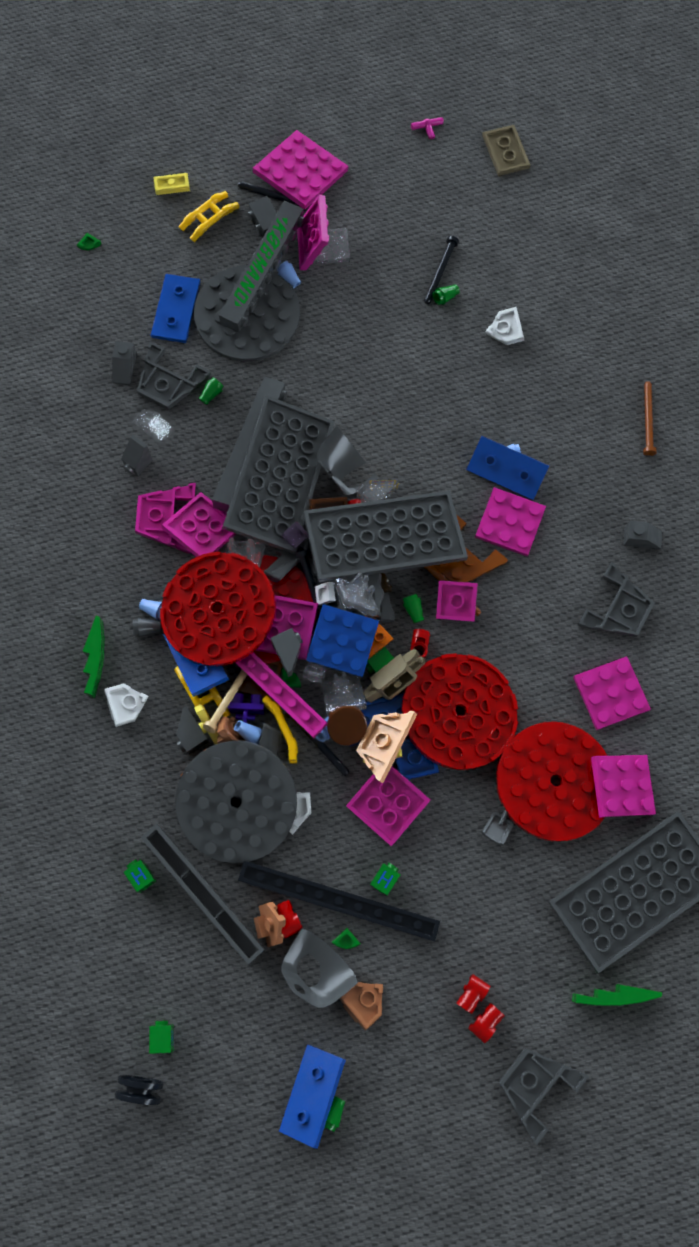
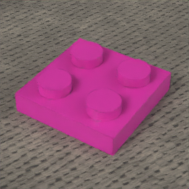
M439 581L436 619L475 622L478 583Z

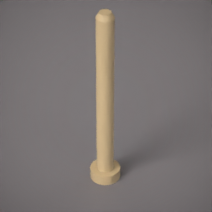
M243 670L237 676L210 721L204 723L203 728L210 733L217 731V723L248 675Z

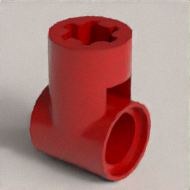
M424 629L413 630L410 651L413 649L421 650L423 652L421 656L426 659L428 653L430 632Z
M290 900L276 905L277 913L283 915L286 919L285 927H282L281 930L284 938L286 939L299 933L303 927L297 913H294L292 910L293 907Z
M474 974L469 977L470 981L464 986V993L456 1003L470 1014H473L477 1007L476 1005L479 1001H483L491 987Z
M490 1003L484 1010V1013L482 1015L479 1014L476 1017L477 1020L473 1025L470 1024L468 1029L485 1044L496 1031V1025L500 1023L505 1015Z

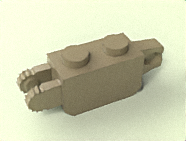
M416 649L411 650L404 656L399 654L370 677L372 683L363 692L365 698L370 703L382 696L386 700H391L416 680L417 674L415 672L423 667L425 659L422 656L419 657V652Z

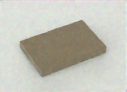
M515 125L482 133L498 176L530 168V162Z

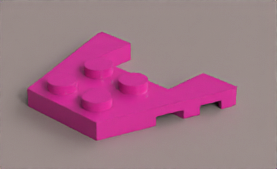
M190 483L184 487H173V489L167 491L160 490L139 495L135 533L191 554V552L162 529V524L174 515L175 500L191 501L195 497L196 483Z

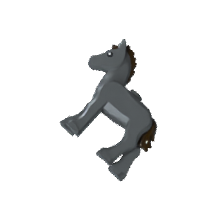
M312 560L310 568L313 576H316L314 561ZM385 573L328 581L334 583L336 601L333 602V607L347 611L346 595L368 591L372 596V604L367 610L366 617H380L381 622H394L390 596L387 594V592L392 591V585L388 583L390 581Z

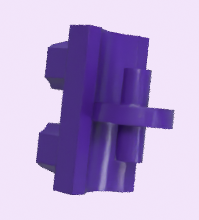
M236 693L228 706L230 713H242L236 714V720H243L245 723H248V720L255 721L256 715L251 714L264 715L265 711L262 695L259 694L251 695V703H243L244 694Z

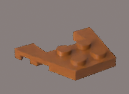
M457 515L460 530H462L466 526V522ZM466 548L467 560L433 566L449 581L469 583L479 576L506 564L508 559L495 549L482 562Z

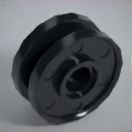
M120 1075L118 1077V1083L126 1086V1089L117 1090L115 1092L116 1099L143 1105L160 1104L161 1097L153 1094L152 1090L163 1089L164 1082L133 1075Z

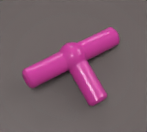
M442 117L424 119V121L411 123V129L425 128L428 138L434 139L435 134L432 126L441 125L444 120Z

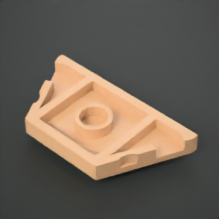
M408 711V713L404 714L396 712L389 713L388 715H374L366 734L356 749L360 757L364 759L365 764L374 773L376 779L381 783H384L417 716L414 711Z

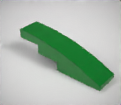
M95 616L83 649V653L89 656L83 671L89 676L84 693L92 698L96 696L104 662V626L100 616Z
M616 984L615 992L594 989L593 997L573 993L572 1002L590 1005H627L662 997V992Z

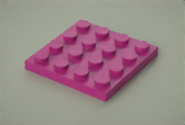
M296 130L253 167V173L305 210L314 202L319 194L322 195L348 171L349 166Z

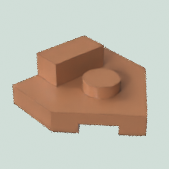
M236 717L220 718L217 729L219 734L217 736L218 744L228 741H245L234 730V726L238 722Z
M273 902L259 906L261 916L254 918L258 939L266 937L268 947L282 944L284 935L281 934V930L286 924L285 917L277 913V906Z
M358 982L340 998L345 1010L364 1030H367L382 1016L383 984Z

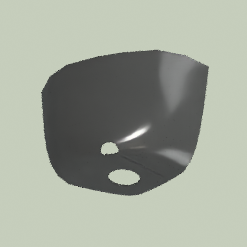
M336 426L320 446L317 452V460L327 473L328 471L332 473L331 478L344 494L352 495L368 486L370 480H377L379 477L374 473L363 484L355 488H348L342 482L347 474L367 462L339 427Z
M301 928L284 957L281 972L295 995L317 1008H324L344 996L358 981L350 966L327 943L312 932ZM309 953L320 963L321 974L318 983L312 987H308L297 974V965L300 959ZM297 984L302 987L305 994L299 993L294 985Z

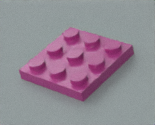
M319 194L303 216L305 217L303 226L297 230L299 270H307L313 264L315 258L320 255L322 249L328 245L327 204L324 195Z
M494 487L475 538L528 557L546 506Z
M202 492L162 524V529L195 557L210 552H217L236 535V533L222 529L227 513L213 508L212 500Z
M275 595L276 611L272 628L264 642L255 651L277 655L271 643V637L292 628L294 633H299L303 641L300 644L301 652L298 659L306 660L318 603Z
M627 656L573 677L596 730L651 710Z
M647 755L591 757L599 818L656 814Z
M392 766L384 783L379 782L373 773L346 807L392 846L431 799Z

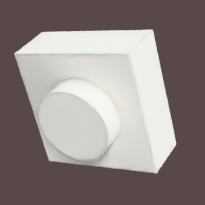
M326 582L315 586L318 605H326L336 601L333 582Z

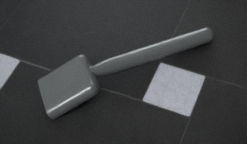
M504 809L502 815L493 812L482 831L485 837L501 846L514 826L513 822L507 819L509 817L507 811Z

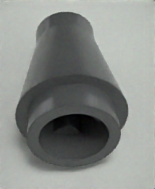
M142 618L133 620V635L140 637L161 632L160 620Z

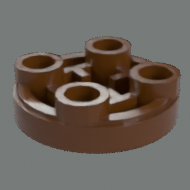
M341 706L329 713L327 730L331 739L336 743L353 745L359 742L366 734L367 721L357 706Z

